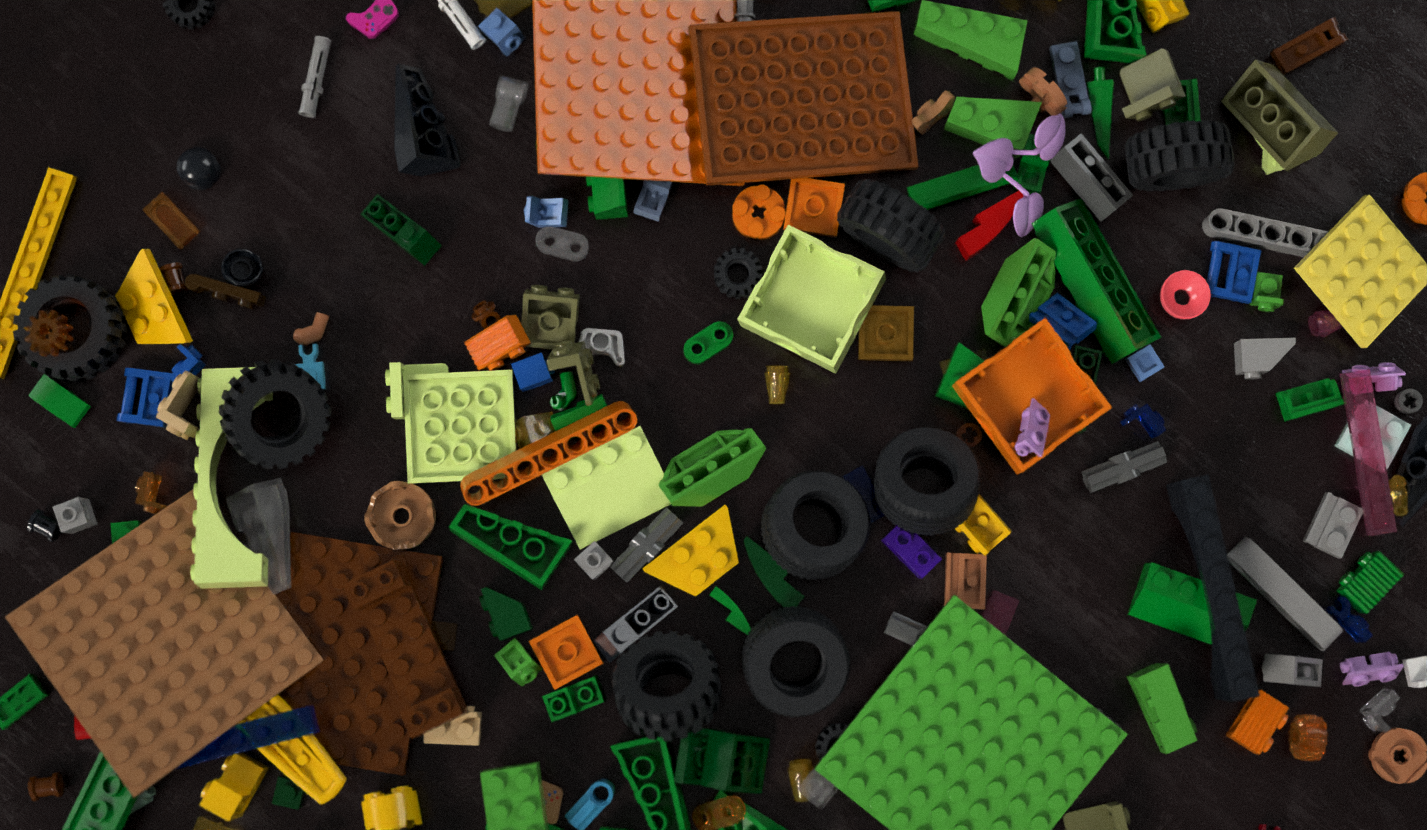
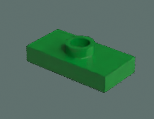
M33 673L27 675L0 697V728L2 730L8 729L50 695Z

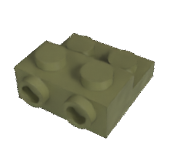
M532 285L531 289H526L523 294L521 325L531 342L526 347L553 349L556 347L555 344L562 341L571 340L572 343H575L580 294H574V289L558 288V292L547 291V287L543 285Z

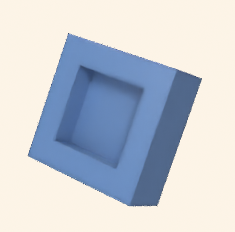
M1151 345L1125 359L1139 382L1164 368Z

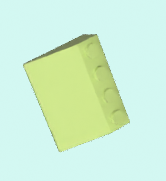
M641 426L542 474L580 550L589 546L594 541L597 542L671 505L658 485L660 480L663 479L664 473Z

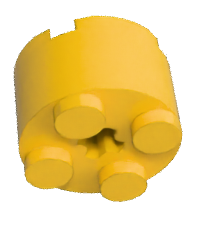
M401 786L391 789L392 794L389 795L381 792L364 795L365 801L361 802L366 830H402L406 827L410 829L414 827L413 822L415 825H422L417 791H412V787Z

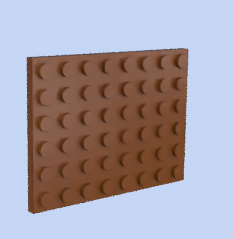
M899 11L692 24L689 26L706 186L916 170L919 167L914 126L911 122L913 118Z

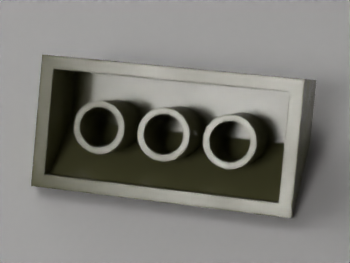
M1256 59L1221 101L1286 171L1321 154L1338 134L1333 126L1274 65Z

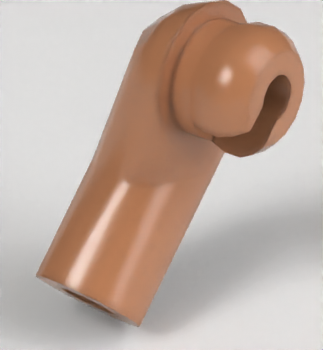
M316 312L311 326L294 331V341L300 345H309L319 341L323 337L329 316Z

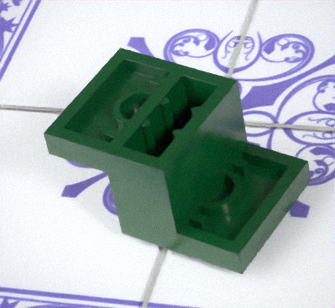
M703 728L695 734L692 731L688 733V737L680 740L674 782L702 785L730 792L761 794L770 739L718 729Z

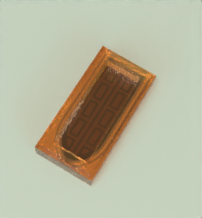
M163 192L143 209L179 249H182L200 232Z

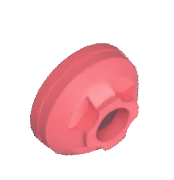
M1181 270L1170 275L1164 281L1160 291V301L1165 311L1169 315L1182 320L1192 319L1202 314L1207 309L1211 298L1210 288L1206 280L1200 274L1189 270ZM1184 290L1188 293L1189 301L1186 305H1179L1175 301L1174 294L1176 291Z

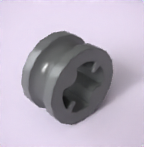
M1415 389L1400 391L1394 399L1396 409L1403 414L1416 412L1423 404L1421 394ZM1410 396L1414 400L1411 402V409L1410 405L1405 406L1403 404V402L1406 400V397Z

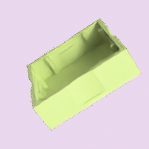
M788 225L770 257L764 276L755 285L737 320L741 327L833 373H837L886 280L885 271L852 255L840 253L827 246L823 241Z

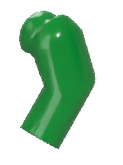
M573 372L560 374L562 389L555 396L551 397L550 404L552 408L564 410L576 398L577 393Z

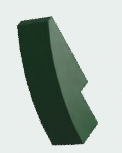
M747 536L743 541L746 552L764 587L783 608L797 607L805 596L784 580L788 574L787 570H783L780 565L778 566L776 560L774 561L768 552Z

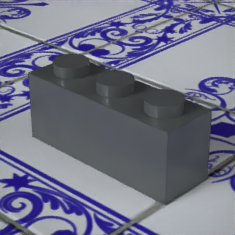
M1082 133L1050 159V162L1100 222L1133 196Z

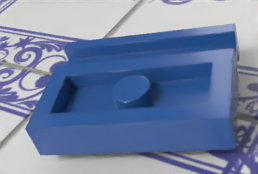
M1058 293L1040 305L1035 313L1031 312L1029 314V321L1034 325L1046 318L1069 350L1073 344H1078L1095 331L1097 326L1096 321Z

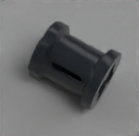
M37 509L31 515L27 531L31 533L36 531L48 537L47 539L51 542H55L59 538L61 530L56 519L45 515L44 511Z

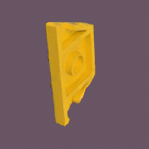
M140 250L115 296L137 344L191 343L193 341L151 250Z
M724 505L642 568L644 572L695 597L739 563L728 507Z

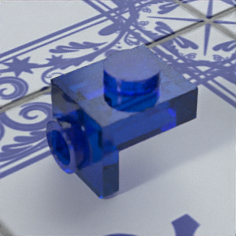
M1135 404L1124 412L1126 418L1120 421L1124 426L1137 418L1152 439L1166 431V428L1163 426L1165 424L1163 417L1157 411L1153 412L1148 404L1141 407Z

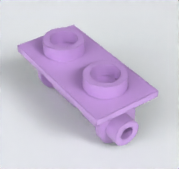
M1389 362L1380 363L1378 367L1355 365L1352 366V369L1342 370V373L1349 378V381L1345 382L1346 392H1351V394L1372 392L1373 382H1375V391L1377 392L1397 390L1398 387H1402V378L1400 376L1405 375V372L1396 364Z
M1034 398L1031 399L1030 407L1022 412L1020 425L1022 433L1018 435L1015 444L1017 454L1020 456H1026L1033 451L1039 457L1043 455L1050 414Z
M1390 652L1370 655L1371 665H1367L1365 656L1346 658L1344 662H1340L1342 673H1347L1343 685L1353 684V686L1358 687L1374 680H1380V682L1392 681L1397 678L1403 668V664L1397 665V655Z

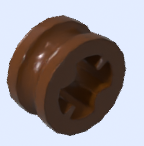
M966 423L958 429L956 436L963 440L962 435L966 433V428H970V432L975 431L976 437L972 439V443H968V439L965 440L967 445L972 448L981 441L982 432L976 424Z

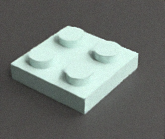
M1362 398L1357 403L1335 447L1383 473L1387 471L1411 424Z

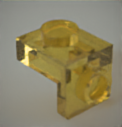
M553 411L524 416L515 421V438L519 448H523L555 432L550 420Z

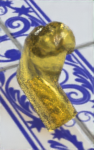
M1395 475L1392 479L1388 480L1387 490L1393 501L1394 514L1404 516L1408 512V492L1405 488L1407 482L1400 475Z

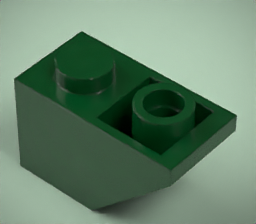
M489 587L481 589L483 595L479 596V600L484 612L489 610L492 621L488 622L493 637L498 636L499 640L503 641L533 629L524 603Z

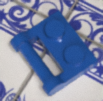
M1212 241L1210 247L1212 256L1207 277L1211 297L1246 304L1251 303L1261 250ZM1223 253L1230 254L1225 286L1220 288L1217 287L1222 256Z
M125 368L124 376L127 378L121 413H118L117 421L166 428V423L156 418V415L158 414L157 408L160 402L165 397L168 398L172 391L173 382L168 378L172 373ZM142 378L137 415H132L137 380Z

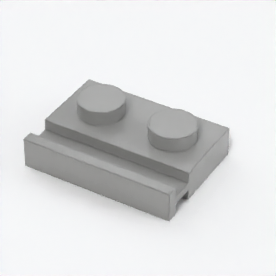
M1326 492L1303 542L1309 543L1315 548L1341 559L1364 509L1340 497L1338 498L1330 492Z

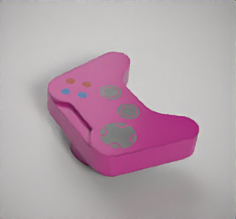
M375 0L363 13H348L346 20L365 36L373 39L385 31L398 18L399 12L392 0Z

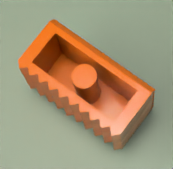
M508 315L471 337L464 344L467 346V350H469V354L472 356L478 370L489 369V371H494L504 366L503 361L506 358L514 359L524 354V348L530 345L531 342L517 315Z
M1258 689L1260 696L1249 698L1226 736L1252 753L1260 755L1262 751L1265 753L1272 746L1274 739L1271 736L1276 728L1281 729L1288 719L1286 712L1289 708Z

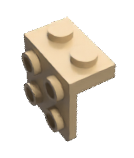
M184 371L183 374H179L172 384L173 390L168 398L165 397L160 402L157 408L158 414L156 415V418L168 424L166 430L185 440H188L189 437L195 438L196 431L200 430L197 426L181 418L198 391L197 382L199 377L188 371Z

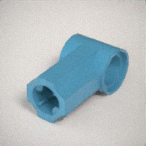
M604 778L595 781L565 814V817L576 829L585 830L612 801L616 791L614 784ZM597 786L607 788L609 792L607 799H599L596 796L595 788Z

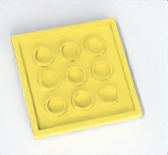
M1370 194L1363 196L1294 267L1296 272L1360 348H1367L1427 285V263Z

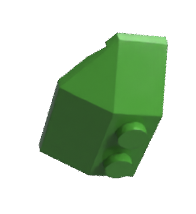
M1032 239L1005 259L981 306L985 335L1004 347H1007L1016 338L1034 326L1029 321V314L1031 312L1035 313L1038 307L1049 299L1055 287L1054 259L1056 251L1039 239Z
M752 428L717 431L672 458L663 479L660 480L658 485L672 506L702 507L747 480L765 452L766 447Z

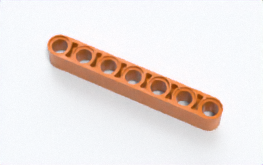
M624 401L614 402L466 475L460 484L464 499L470 505H481L631 431L637 424V416L628 403ZM628 412L625 420L617 421L620 413ZM598 424L604 425L602 431L592 433L594 426ZM571 437H579V441L576 444H567ZM555 449L550 457L542 456L545 450ZM522 461L530 462L526 469H518V465ZM496 474H505L503 480L493 481V477ZM474 485L481 487L477 493H468L469 488Z

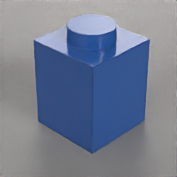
M542 353L511 364L522 392L553 381L551 374L555 373V370L549 371L547 359H545Z

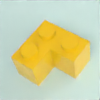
M241 751L234 753L233 756L230 754L222 765L224 773L221 778L215 779L213 782L209 781L202 790L200 796L203 797L200 806L227 821L242 817L269 767Z

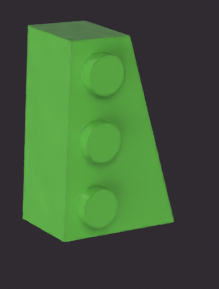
M957 97L944 130L982 145L999 138H1007L1012 142L1013 150H1023L1042 102ZM1012 155V157H1015V158H1017V159H1018V157L1020 156V155Z
M1155 663L1126 676L1161 753L1168 754L1197 741L1195 733H1197L1196 726L1187 715L1185 702L1178 691L1168 664Z

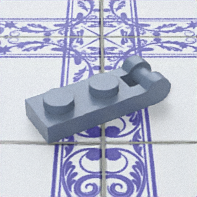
M1077 41L1051 46L1049 51L1055 81L1067 100V105L1065 106L1067 108L1062 112L1063 118L1073 117V114L1077 113L1082 115L1091 114V103L1087 94ZM1078 97V103L1071 104L1069 98Z

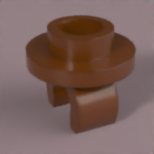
M486 300L479 302L473 308L474 312L471 316L474 321H479L484 329L489 327L486 323V319L489 316H494L497 321L501 319L500 315L494 310L496 307L493 301L487 302Z

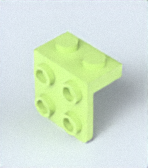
M401 362L390 363V369L385 371L386 386H390L391 397L386 398L387 413H391V417L396 420L405 419L403 375L449 373L448 366L444 363L404 365Z

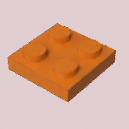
M811 178L791 179L783 230L790 225L807 234L836 238L839 225L837 213L842 206L845 184Z
M578 615L529 641L554 690L603 664Z

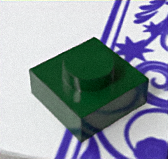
M279 776L272 804L300 810L305 791L290 778Z

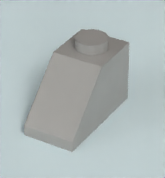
M1296 338L1240 339L1235 342L1236 375H1244L1245 379H1260L1261 374L1269 372L1296 344Z
M1265 654V660L1262 664L1263 681L1321 687L1323 659Z

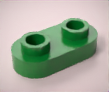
M715 322L689 338L684 345L686 359L693 364H702L726 349L733 340L732 328L725 322ZM721 330L725 333V337L717 339L714 335L715 332ZM700 345L702 352L700 354L693 353V346Z

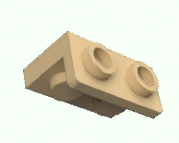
M467 706L468 714L424 734V743L480 745L482 712H474L475 706Z

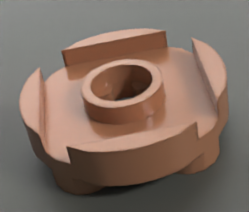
M1032 67L1019 80L1020 85L1034 98L1033 102H1042L1039 112L1042 113L1046 110L1051 116L1061 114L1067 108L1065 107L1067 100L1063 92L1054 81L1049 84L1044 79L1047 75L1039 68Z
M1395 727L1381 732L1373 741L1368 753L1376 773L1389 782L1398 784L1412 783L1418 780L1427 769V745L1417 733L1411 730ZM1403 749L1405 751L1403 754L1404 762H1395L1394 751Z

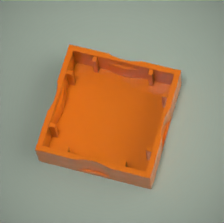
M1046 318L952 385L1017 475L1024 472L1053 451L1058 445L1112 408L1091 378L1075 363L1068 347ZM1033 398L1050 414L1042 457H1039L1034 451L1026 456H1020L1015 449L1018 435L1022 433L1020 431L1022 412L1030 407L1031 399Z

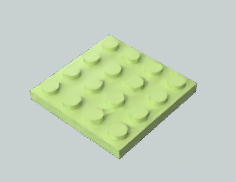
M513 370L403 375L408 484L462 481L466 475L516 451ZM498 473L493 477V480L504 479L505 474Z

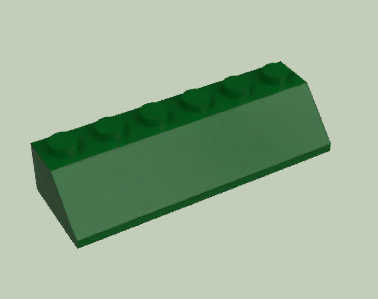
M1081 198L1056 207L1031 223L1037 238L1056 251L1054 265L1062 276V282L1074 297L1077 308L1097 322L1096 330L1092 333L1096 336L1102 347L1103 354L1109 359L1111 364L1161 338Z

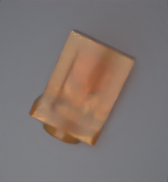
M145 471L143 476L139 477L136 484V492L138 494L135 503L144 505L143 511L157 514L160 510L168 507V505L155 502L162 476Z

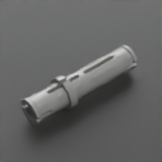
M315 36L306 83L302 84L301 89L303 97L298 114L309 118H315L318 99L323 93L321 85L332 42L331 39L323 36Z

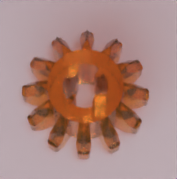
M42 310L39 311V319L34 316L29 317L33 324L32 326L24 327V330L30 332L24 339L25 342L32 343L30 346L31 351H39V354L43 357H47L49 353L56 357L59 355V348L64 351L68 350L65 344L66 340L72 341L74 339L67 333L74 328L72 325L66 324L68 320L66 316H59L55 310H51L48 314Z
M1312 714L1295 716L1294 721L1291 722L1290 738L1288 740L1290 742L1289 749L1294 758L1302 761H1320L1326 753L1325 747L1328 744V733L1326 732L1327 725L1322 717Z

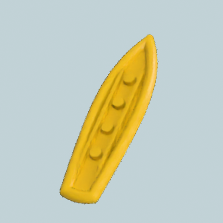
M276 695L236 724L247 739L269 761L319 804H325L333 799L346 782L345 775L306 724L279 695Z

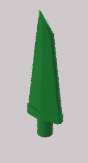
M1105 67L1094 68L1095 81L1087 82V90L1091 103L1097 144L1109 159L1114 80H1105Z

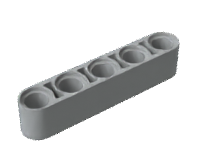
M1219 208L1213 210L1202 222V229L1207 236L1305 257L1319 240L1329 232ZM1213 217L1221 220L1222 229H1218L1213 225ZM1239 223H1243L1248 227V234L1240 232ZM1266 229L1274 232L1275 240H1270L1266 237ZM1292 235H1297L1301 239V246L1293 243Z
M1244 537L1227 554L1229 563L1315 647L1325 651L1343 632L1339 624L1251 539Z

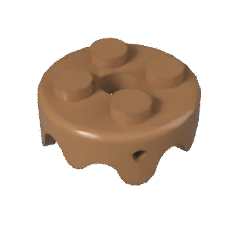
M393 481L372 495L364 520L370 533L379 544L394 550H409L421 545L430 536L436 522V510L431 497L422 488L412 483L408 484V482ZM404 508L409 513V519L404 524H398L395 520V513L397 510Z

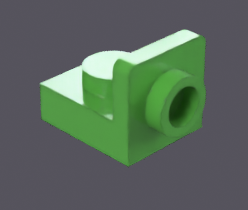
M1257 272L1250 305L1258 306V310L1273 312L1282 306L1284 299H1281L1280 296L1283 275Z
M516 638L494 655L511 679L520 686L533 681L542 670L541 666L533 660Z

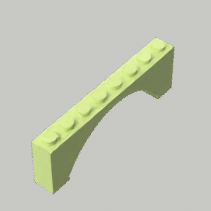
M245 367L202 369V378H199L197 382L198 393L201 394V404H198L196 409L197 419L200 420V430L196 431L195 436L196 445L199 447V457H195L194 462L195 471L198 473V483L194 484L193 489L194 498L197 500V510L193 511L192 516L193 525L196 527V537L192 538L191 543L192 552L195 554V564L191 565L190 574L194 584L201 589L268 586V558L262 553L255 554L246 548L232 533L220 510L216 490L217 468L223 449L228 441L220 425L222 417L219 414V405H224V400L221 396L224 390L229 391L232 387L228 383L234 376L236 379H239L243 375L240 370ZM273 392L263 396L256 403L253 410L263 402L273 400Z

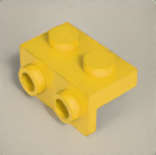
M1136 0L1137 6L1152 33L1157 32L1167 24L1182 20L1190 14L1183 0Z
M978 494L972 514L968 516V519L963 524L954 528L959 533L963 531L969 538L967 541L969 546L977 554L981 552L984 556L1012 532L980 494Z

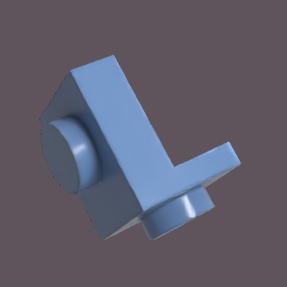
M498 8L478 26L506 56L516 50L525 40L517 25Z
M527 196L524 208L526 223L539 228L566 227L568 200L564 198L539 199L534 196Z

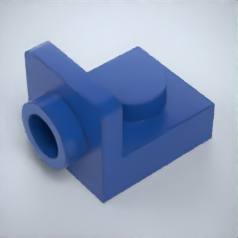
M181 343L177 346L187 359L179 361L172 368L173 373L168 377L172 382L179 374H183L184 371H188L196 376L206 366L200 360L203 355L194 346L186 347Z

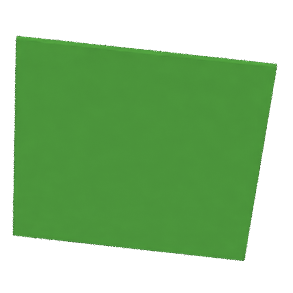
M953 595L814 769L890 830H1051L1128 734L958 597Z

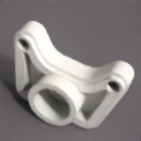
M586 328L582 331L579 342L585 341L586 349L591 348L593 355H606L613 360L616 366L621 367L624 365L623 337L619 331Z

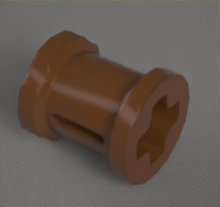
M180 262L166 264L159 268L172 296L189 290L184 282L181 272L183 265Z
M56 772L52 776L38 778L37 776L30 777L28 792L31 800L38 801L40 797L51 795L56 797L63 796L64 781L61 773Z

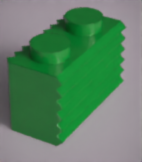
M1381 551L1366 552L1357 561L1360 566L1353 573L1348 571L1338 581L1341 586L1336 592L1360 614L1370 612L1382 597L1404 576V573Z

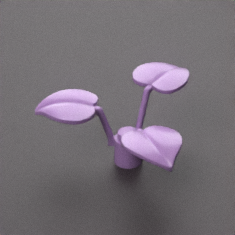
M1060 113L1046 118L1039 125L1034 139L1037 148L1034 150H1013V144L1009 139L999 138L973 152L978 161L981 174L987 182L994 183L1003 177L1023 194L1024 198L1016 202L1013 211V223L1019 237L1026 236L1034 228L1031 223L1042 216L1044 208L1043 198L1036 192L1029 195V192L1006 174L1005 171H1009L1013 166L1014 159L1012 155H1038L1040 153V158L1048 161L1060 151L1065 138V121Z

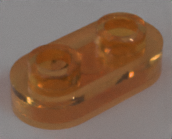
M734 795L698 805L694 809L692 815L693 823L699 830H716L740 822L744 818L746 807L744 802ZM726 807L730 808L731 815L726 813ZM703 814L707 816V822L703 820Z

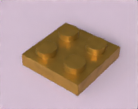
M872 305L859 329L858 360L913 361L914 306Z

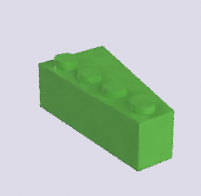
M922 0L914 35L943 49L947 48L956 52L962 58L967 60L969 58L982 64V67L991 71L995 70L1005 75L1004 77L1013 80L1018 72L1027 20Z

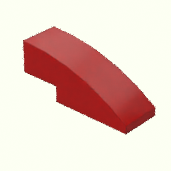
M1020 191L977 214L973 219L976 228L957 239L955 244L966 261L981 252L1004 229L1013 216L1016 202L1023 198V194Z

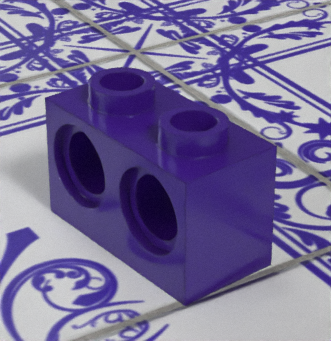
M897 525L881 539L918 579H922L942 560L918 534L905 531Z

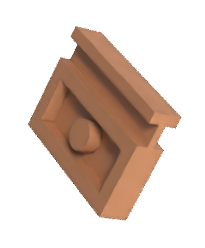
M946 553L944 606L955 595L971 609H985L987 555Z

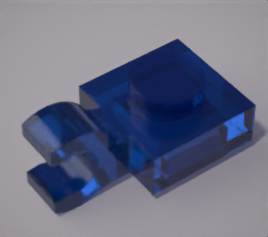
M1339 596L1337 599L1341 602L1342 609L1337 611L1335 607L1328 606V612L1339 620L1338 623L1356 642H1367L1373 636L1368 630L1369 624L1361 616L1351 614L1350 601L1344 596Z

